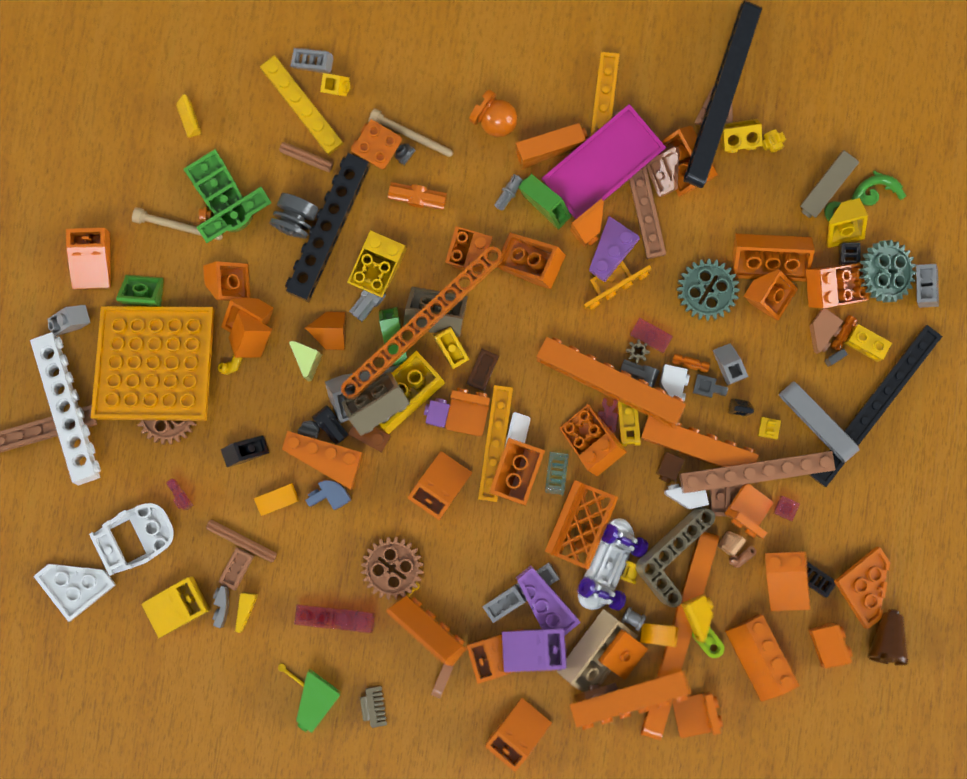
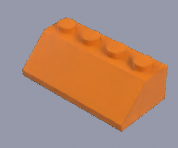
M735 234L732 274H736L735 278L758 279L778 269L790 281L807 282L806 269L811 268L815 251L812 237Z
M405 596L386 610L394 620L446 665L453 666L467 650L463 645L465 641L457 634L453 636L449 632L451 629L445 623L441 622L439 624L435 620L437 616L429 609L425 611L421 607L422 603L415 597L411 599Z
M757 614L725 631L761 702L781 696L799 687L763 615Z

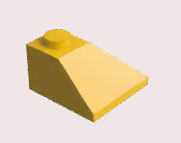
M860 198L841 202L829 221L828 248L839 246L841 243H851L865 239L868 214Z
M700 595L681 603L695 639L703 643L706 640L713 616L711 609L714 607L709 597L706 598L705 595Z

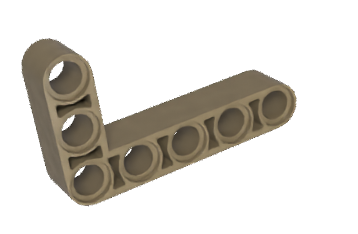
M702 507L695 508L637 561V573L663 604L677 607L682 601L681 593L667 577L663 569L714 523L715 514L712 510ZM705 512V519L702 521L701 516ZM691 525L692 529L691 532L688 534L687 529ZM677 538V545L673 546V541ZM663 551L664 555L662 559H659V554ZM649 564L650 568L645 572V566ZM661 579V584L657 587V580ZM672 593V599L668 601V596Z

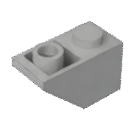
M86 305L65 307L47 319L49 330L56 336L81 329L91 323Z
M731 343L712 350L727 386L748 377L743 362Z

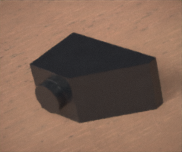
M263 435L235 442L221 449L226 467L242 464L269 454Z

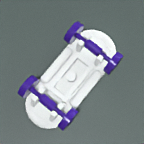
M617 518L607 524L589 570L586 571L584 578L579 583L578 600L586 609L595 610L608 604L611 609L619 611L625 604V594L618 590L614 591L625 568V562L628 560L630 552L632 555L640 558L648 550L647 540L641 537L635 538L634 531L626 520Z

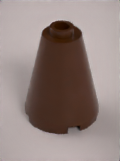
M888 610V612L883 613L868 652L870 660L883 664H888V662L895 663L898 666L908 665L904 617L900 615V611Z

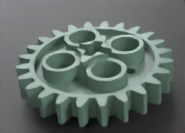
M887 240L872 244L873 247L867 248L868 253L863 254L865 260L860 261L863 268H860L859 271L863 272V275L859 279H864L861 286H867L865 292H871L870 297L876 298V301H883V303L897 302V300L903 299V295H908L907 289L913 288L910 282L916 281L912 278V275L916 274L915 271H912L916 264H911L914 257H908L910 250L904 251L905 245H899L898 241Z
M701 259L699 266L693 262V269L687 267L686 271L688 274L682 273L681 276L684 280L678 281L682 285V287L677 288V291L682 292L678 299H684L680 305L688 306L685 312L692 310L691 317L698 314V320L705 316L706 321H708L710 316H712L715 321L717 314L723 318V311L730 313L728 306L735 307V303L732 300H738L739 298L734 295V293L740 291V289L734 287L739 284V281H733L736 274L730 275L731 268L725 270V263L718 266V260L711 264V260L708 259L707 263L704 264ZM704 272L708 273L710 276V280L706 282L702 281L700 279V274ZM717 275L718 278L711 288L713 293L709 292L700 305L698 302L703 296L705 288L709 286L714 276ZM719 282L724 283L726 290L719 291L716 284ZM698 289L700 296L697 298L692 297L690 290ZM707 299H714L716 307H708L706 304Z

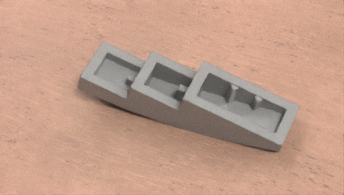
M550 562L537 570L538 574L549 586L560 579ZM519 583L485 604L483 608L494 623L525 603L527 599Z

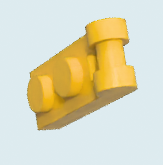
M617 401L620 443L623 447H627L628 444L640 446L638 410ZM626 431H633V436L627 437Z

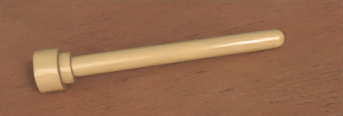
M373 109L368 122L372 119L448 157L453 155L451 149L385 118L381 111Z
M135 207L133 211L132 222L140 224L147 221L202 236L196 226L150 215L144 209ZM222 235L218 236V237L215 238V239H216V240H221V239H222Z

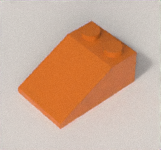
M509 233L501 251V263L496 268L532 284L551 289L566 255L557 246Z
M807 551L765 553L771 611L810 610Z

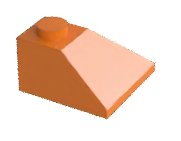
M602 199L571 224L570 231L584 248L588 244L591 247L599 240L598 236L601 230L604 204Z
M216 261L203 266L204 284L216 300L230 301L232 298H250L248 264Z
M777 269L753 280L743 297L752 306L779 321L798 288Z
M232 298L221 327L231 332L239 310L267 325L274 308L258 298Z

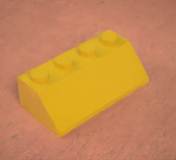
M417 351L392 372L410 404L403 411L392 415L388 421L379 424L388 434L445 384L441 376Z

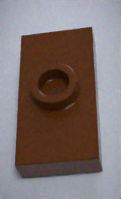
M481 349L466 384L485 391L499 356Z
M616 682L601 687L598 683L588 686V691L575 694L574 697L575 701L580 702L616 691L618 688Z

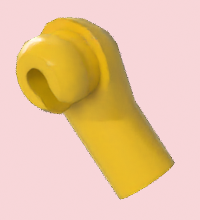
M233 355L231 361L222 362L218 365V371L223 375L236 372L239 369L242 358H235Z

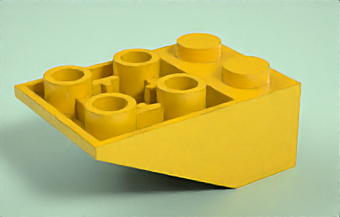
M370 231L347 283L383 298L407 250L406 246Z
M193 576L178 582L141 604L158 638L211 611Z

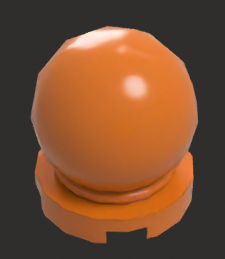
M489 89L482 96L485 98L480 106L476 104L469 121L474 125L481 123L482 128L491 136L496 138L504 137L515 129L518 118L517 113L509 102L502 99L496 100V93Z

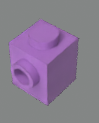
M436 398L435 401L431 400L430 404H426L424 415L427 416L426 424L445 428L450 407L449 404H446L447 400Z

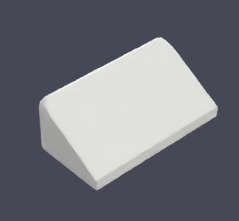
M514 412L507 440L511 438L525 443L531 418Z

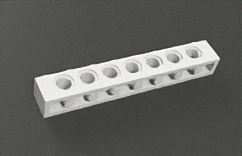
M52 332L30 340L72 483L79 486L100 478L99 472L101 468L93 455L95 448L92 442H89L88 436L90 431L87 425H84L82 419L85 415L77 402L79 395L76 389H73L72 383L74 379L71 372H68L67 369L69 362L61 349L63 348V342L60 337H57ZM54 352V356L48 359V355ZM59 369V374L53 377L54 371ZM64 386V392L58 394L59 389ZM70 404L69 410L64 412V407ZM75 422V427L69 430L70 423ZM80 439L81 444L75 448L74 443ZM86 457V463L80 466V460Z

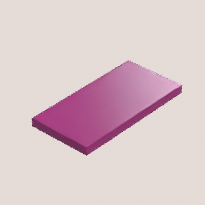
M629 104L541 179L563 199L570 214L577 219L600 199L606 200L664 151L666 147Z

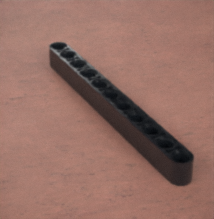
M746 0L742 2L683 179L684 182L701 189L707 181L762 11V7Z

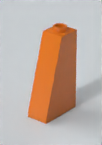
M577 123L517 142L515 153L523 170L578 148L586 141L588 135L585 128H581L580 124Z

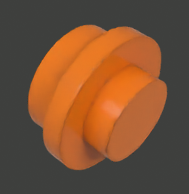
M208 206L199 209L200 223L213 217V212L209 210Z

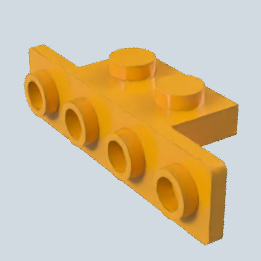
M622 261L606 282L596 276L590 279V283L598 296L585 303L584 309L590 308L593 310L600 305L599 301L604 298L609 300L617 295L616 291L619 289L626 290L631 287L634 280L639 278L641 281L650 275L648 272L652 269L649 265L631 275Z

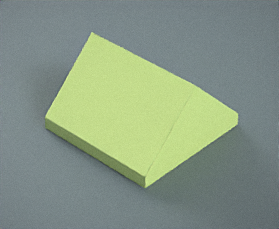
M290 341L289 344L303 377L307 381H311L322 354L315 349L295 341Z

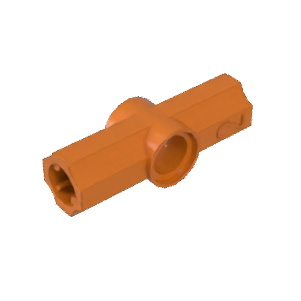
M391 182L388 192V199L406 202L414 207L423 208L425 206L444 210L447 193L428 190L424 186L414 184L408 186Z

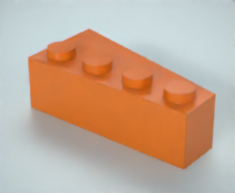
M287 431L282 450L353 490L364 453Z

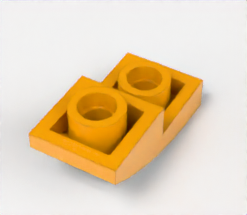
M293 483L254 498L261 516L300 501Z
M643 623L640 643L676 647L678 627Z

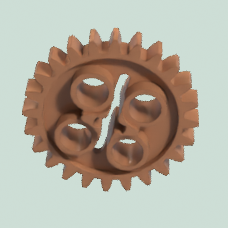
M141 420L137 426L144 427L141 433H148L147 439L154 437L155 443H158L161 439V444L163 445L168 440L169 444L172 445L174 439L177 442H181L180 436L188 438L186 432L192 433L193 431L190 426H197V424L193 421H182L178 424L176 421L171 420L175 427L172 429L170 420ZM161 421L166 423V428L163 431L158 429V424Z
M387 537V543L380 539V545L378 546L373 543L374 550L367 549L370 555L363 556L367 560V563L361 564V566L366 567V570L362 571L361 574H367L363 581L370 582L367 588L374 587L373 594L377 591L380 592L379 598H382L384 594H387V600L391 598V595H394L395 600H397L398 594H401L404 598L405 591L411 594L412 590L410 587L417 588L418 586L415 581L422 580L418 577V574L424 573V571L419 569L424 563L418 562V559L422 556H416L415 553L418 549L411 550L412 543L406 546L405 539L401 543H398V537H395L393 542H391L390 537ZM388 549L395 551V559L388 560L385 554ZM378 558H383L390 565L395 563L397 565L395 569L407 578L404 580L394 571L389 573L390 568L379 561ZM403 561L410 562L411 569L409 572H404L401 569ZM376 565H381L384 568V573L381 576L374 573ZM395 576L399 579L398 587H392L389 584L391 577Z

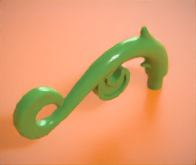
M874 170L875 176L864 180L854 191L851 200L860 198L865 206L876 204L879 200L878 192L870 189V195L867 196L865 191L877 184L885 185V189L892 190L900 200L905 198L906 194L902 189V184L897 179ZM833 201L826 206L824 214L828 221L834 215V209L838 208L841 202Z

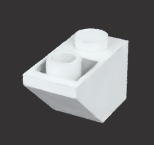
M667 364L663 366L659 385L666 391L667 395L671 397L678 396L685 401L686 393H683L684 385L687 386L690 375L687 374L688 369Z
M679 484L668 486V490L664 491L667 497L687 509L709 505L706 490L682 493V487Z

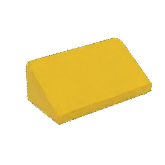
M184 94L176 105L187 137L191 138L201 134V130L191 101Z
M451 327L433 334L435 341L452 369L470 360Z

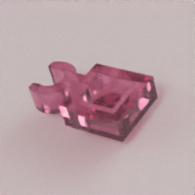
M604 398L602 405L605 410L599 411L598 416L611 432L616 433L619 413H613V410L617 407L618 401L614 399L613 405L608 406L607 398Z
M173 478L166 482L169 489L173 492L175 497L173 501L176 506L183 510L190 509L193 504L180 488L178 482Z

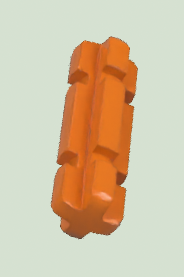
M849 315L846 318L845 324L842 325L841 331L835 337L836 339L833 340L831 348L836 351L842 349L843 343L846 342L853 330L852 327L857 323L855 317Z
M675 354L672 359V363L675 365H682V367L693 370L699 369L700 372L707 373L710 368L709 362H700L698 359L687 356L682 357L679 354Z

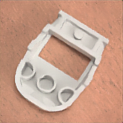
M145 503L118 513L116 517L105 522L102 525L103 527L97 532L89 534L110 576L142 565L160 554L172 543L174 530L168 515L160 506ZM128 520L131 521L146 552L145 555L129 563L126 562L110 530Z

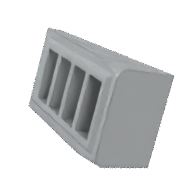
M294 48L291 67L330 73L333 55L328 51ZM300 54H303L302 63H299ZM308 55L310 56L309 64H307Z

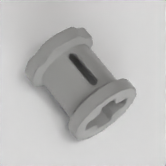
M628 607L621 622H626L639 631L646 619V615H640L634 612L631 607Z

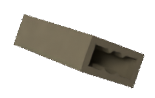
M842 151L800 205L803 208L801 212L809 218L811 216L816 218L855 169L859 161L846 151Z

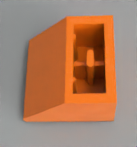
M456 226L445 263L459 270H465L487 248L491 247L493 237ZM476 266L473 271L475 274H482L484 268Z
M829 622L808 629L821 667L826 669L852 663L850 658L853 657L852 651L845 644L844 638H846L842 627Z

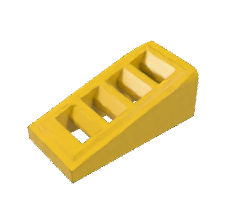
M246 592L240 594L236 632L240 633L244 630L258 594Z

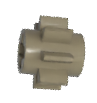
M640 339L637 340L635 345L633 342H630L629 345L632 348L625 351L630 353L628 360L633 358L636 364H638L639 359L646 361L644 355L650 353L645 348L647 343L644 345L640 344ZM634 348H636V349L641 348V349H642V351H641V353H640L641 356H640L639 354H637V355L634 354V351H635Z

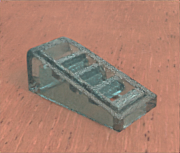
M550 452L545 486L546 493L564 495L569 454ZM553 460L564 461V464L552 462ZM552 468H560L563 471H555ZM551 475L560 476L562 479L551 478ZM550 483L560 484L561 486H553L550 485Z

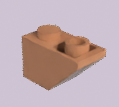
M826 308L820 310L809 325L813 350L816 354L821 351L825 352L831 344L829 342L831 337H836L842 329L840 325L843 320Z

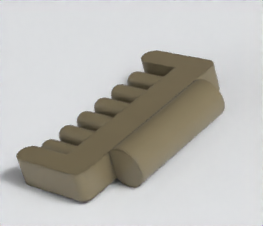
M381 686L366 688V696L360 697L363 721L370 720L372 728L387 725V721H381L386 720V716H381L386 714L385 711H381L385 709L384 706H381L384 705V702L381 701L384 699L381 696L383 692H377L382 690Z

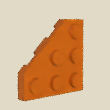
M875 547L834 580L865 629H869L883 615L881 607L882 600L886 595L887 582L885 581L887 571L890 568V562L881 547Z

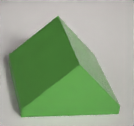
M126 275L116 299L124 305L161 307L164 280L157 277Z

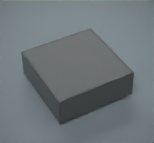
M841 349L825 359L824 362L829 367L848 354L845 349Z

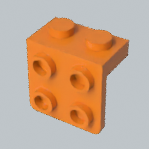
M370 119L369 123H366L362 128L359 139H356L352 144L351 152L353 155L363 158L383 170L401 144L402 138Z
M457 388V391L452 390L446 429L479 437L482 436L490 404V398L487 397V394L476 392L473 395L469 394L468 390Z
M743 484L725 512V515L732 519L731 523L740 529L743 527L745 533L750 537L755 538L757 536L764 539L767 532L760 528L759 525L770 510L773 502L750 484Z
M711 692L687 696V700L676 702V699H673V710L678 733L681 738L710 732L713 735L721 734L720 728L723 727L721 716H717L716 708H719L716 696L713 697Z

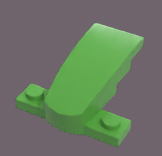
M216 149L183 169L215 215L196 227L206 243H209L226 231L238 232L243 230L250 224L253 219L252 215L271 204L262 187L243 197Z

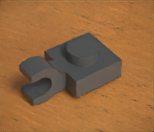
M698 374L693 394L712 398L713 393L726 396L728 387L716 385L715 378Z

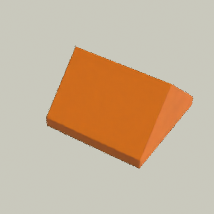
M242 310L238 311L229 335L235 358L262 357L273 329Z

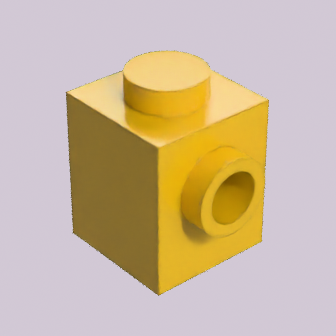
M323 73L320 92L347 96L350 89L349 77Z

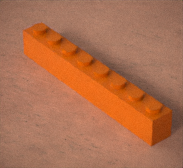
M546 337L536 356L537 362L676 428L686 408L683 399L678 396L671 397L661 388L656 387L654 389L648 386L649 383L642 379L636 380L631 378V374L623 370L619 372L607 362L602 364L596 361V357L590 354L584 355L574 346L570 345L567 347L562 344L561 340L552 337V339Z

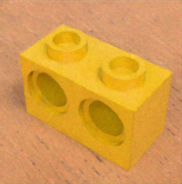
M758 119L725 123L721 135V147L724 151L735 153L739 149L755 150L757 147L763 146L762 124ZM755 132L751 139H747L749 133ZM731 135H736V138L733 141H728V138Z
M859 324L854 326L844 344L876 362L883 360L892 343Z

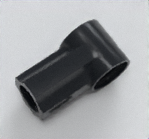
M327 405L312 416L316 424L327 433L335 445L342 442L349 435Z

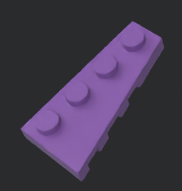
M531 565L516 577L541 629L561 628L564 629L565 636L581 623Z

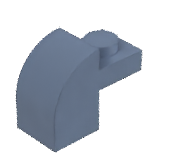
M334 481L319 482L318 484L322 490L316 489L308 494L309 498L305 500L308 506L312 507L327 498L333 510H337L352 501L346 489Z

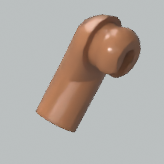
M751 546L738 556L732 555L729 559V564L733 565L734 568H740L756 555V549Z

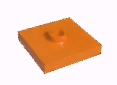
M621 629L598 661L626 680L648 648Z

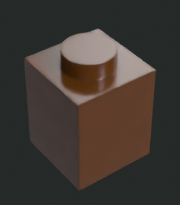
M668 452L664 453L656 472L660 476L659 479L667 483L676 481L684 459Z

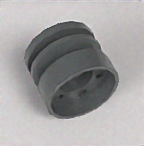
M281 193L277 206L284 211H274L273 215L278 219L271 218L270 225L286 235L307 239L308 233L302 229L310 230L311 226L304 221H313L318 212V207L297 196Z

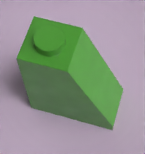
M531 174L528 178L524 179L518 187L522 195L558 230L572 217L563 199Z
M398 307L379 311V323L384 344L402 328ZM392 345L389 347L388 352L396 354L399 347ZM407 351L393 365H401L408 359Z
M310 668L307 671L296 722H298L297 726L300 729L312 733L339 698L341 691Z

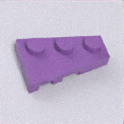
M609 216L589 268L590 273L606 282L639 241V236Z

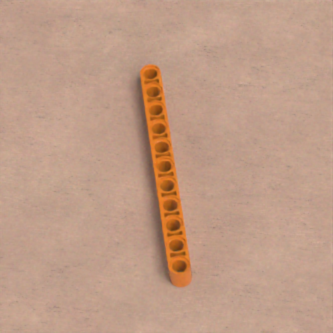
M489 247L342 384L341 392L348 399H355L501 263V251L497 247ZM490 253H496L498 259L490 261L487 256ZM476 266H481L484 268V272L482 274H475L473 269ZM462 279H467L470 285L463 288L459 285V282ZM453 292L456 298L453 301H448L445 299V295ZM438 305L442 310L439 314H433L431 308ZM422 318L427 320V325L423 328L417 326V321ZM405 332L413 333V338L410 341L403 340ZM397 345L399 347L398 352L390 354L388 352L390 346ZM378 358L384 359V365L380 368L374 366V362ZM362 372H369L370 378L367 381L360 380ZM354 385L356 387L355 392L351 395L347 394V386Z
M705 531L696 539L681 591V603L704 594L719 535ZM681 603L676 608L671 625L678 627L677 646H665L656 679L681 672L693 631ZM673 700L668 701L669 705L658 708L657 704L649 706L650 711L646 712L641 735L661 740Z

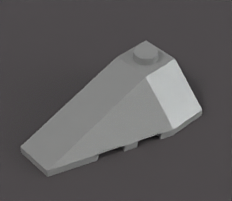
M400 365L389 367L380 377L389 371L392 373ZM367 371L362 372L360 375V380L367 381L370 378V373ZM353 373L325 381L328 397L339 423L349 420L341 403L348 398L341 392V386ZM354 385L347 386L346 393L349 395L353 394L356 387Z

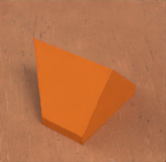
M325 312L305 327L326 350H345L346 312Z

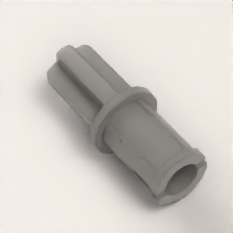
M513 175L506 187L502 188L503 193L495 203L497 209L504 210L511 198H515V193L523 181L522 178Z

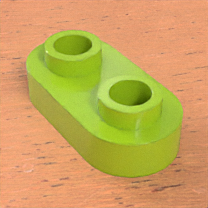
M710 627L706 640L703 643L697 641L692 632L694 640L709 657L718 658L723 654L724 645ZM712 644L717 646L715 651L710 650Z

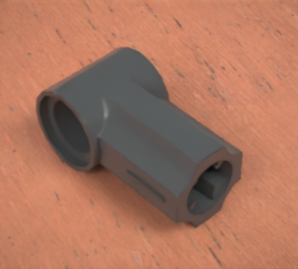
M625 359L619 371H626L631 374V378L636 380L642 379L648 382V386L654 388L660 372L653 367L641 366Z

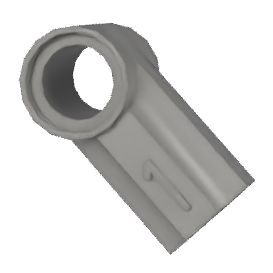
M363 290L361 297L349 312L363 322L372 309L382 302L386 293L381 298Z

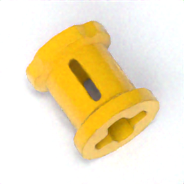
M626 560L625 563L627 565L620 579L636 584L635 579L638 574L636 563Z

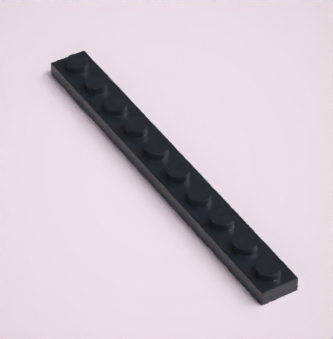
M924 326L844 430L857 446H859L943 337L930 326ZM834 453V471L809 475L823 487L828 486L845 464Z

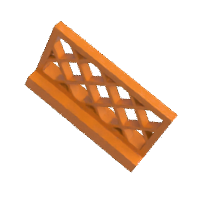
M574 480L545 552L589 570L618 497ZM590 490L593 492L595 499L586 502L585 496L587 491ZM606 497L610 498L608 507L602 508L600 500ZM597 503L599 511L591 514L588 506ZM585 508L587 517L579 520L578 513ZM601 515L602 522L595 527L593 518ZM589 521L592 529L583 533L581 524ZM577 526L580 535L572 538L570 532L572 528ZM593 533L595 539L593 543L588 545L585 536ZM582 539L584 547L576 551L573 542ZM570 544L572 553L566 556L562 555L564 547ZM586 551L587 558L583 564L579 561L578 554Z

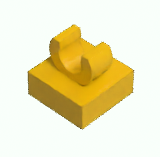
M761 417L758 436L778 440L781 420Z

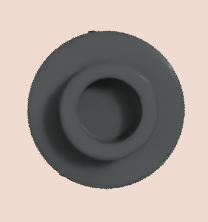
M409 144L399 145L395 158L402 165H405L416 150Z
M311 420L304 421L298 429V434L317 439L320 432L316 422Z

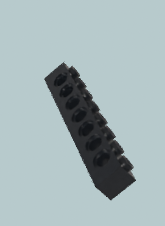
M350 153L343 157L339 167L341 170L339 174H335L332 180L331 192L328 191L325 195L324 201L326 203L323 209H319L316 216L318 221L315 226L312 225L309 231L310 238L308 243L305 242L301 249L303 254L300 260H296L293 270L295 272L292 277L288 278L285 285L288 294L307 302L311 300L370 168L368 161ZM353 172L355 176L353 179H346V174ZM340 189L347 190L345 196L340 197L337 195ZM338 206V213H330L331 207ZM325 223L332 224L329 231L322 230ZM323 240L324 245L321 248H315L316 241ZM310 257H315L316 263L312 266L307 265V260ZM301 275H308L307 282H299Z

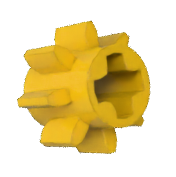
M775 129L763 135L765 140H763L762 144L765 151L769 149L771 153H774L784 147L783 143L786 138L783 132L778 133Z

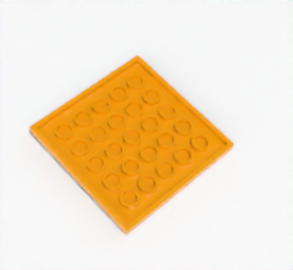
M101 306L91 418L93 420L207 421L215 309L213 307Z

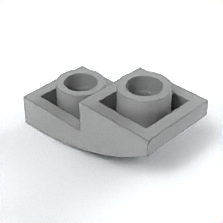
M225 585L217 588L213 599H215L214 605L220 607V610L217 609L213 616V620H215L213 626L218 628L224 627L229 609V590Z

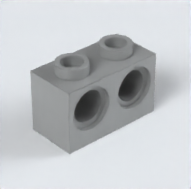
M916 265L917 304L919 308L939 307L937 265Z

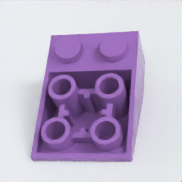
M564 629L502 632L504 672L566 669Z

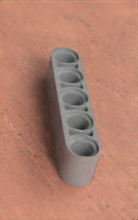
M793 381L779 393L781 399L842 462L846 463L860 450L856 443L796 382Z

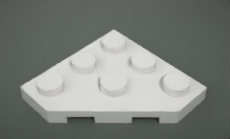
M48 564L34 575V578L68 622L72 621L116 586L112 578L103 569Z

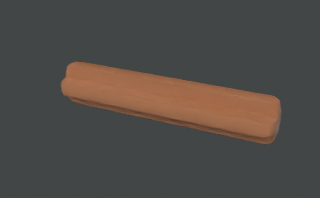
M282 142L279 148L281 153L324 171L330 172L333 167L331 161L288 143Z

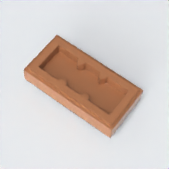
M236 547L218 582L236 591L254 556Z

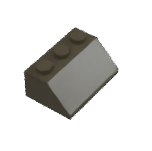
M411 287L405 308L403 326L435 298L440 291ZM447 293L445 295V299L448 301H453L456 298L455 294ZM465 296L429 332L437 333L451 327L455 335L460 337L468 296ZM438 305L431 308L433 314H439L442 310ZM422 318L417 321L418 327L423 328L427 325L426 319Z
M390 371L375 380L357 398L346 399L341 402L349 420L360 435L371 432L375 426L388 421L392 415L403 411L410 404Z

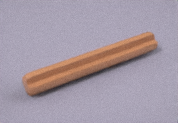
M210 520L206 526L207 530L269 562H274L277 553L213 520Z

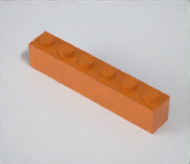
M650 416L646 418L640 436L642 440L721 468L755 463L759 456L754 453V449L749 447L738 448L736 443L725 440L724 443L719 441L715 435L707 433V436L699 434L700 430L692 427H689V429L682 428L681 423H678L676 428H673Z
M681 671L570 704L576 728L582 726L583 730L594 727L593 723L601 721V724L612 722V717L618 715L620 719L631 716V712L638 710L640 714L650 711L649 706L657 704V707L660 708L669 705L668 701L676 699V702L687 700V695L692 693L685 671Z

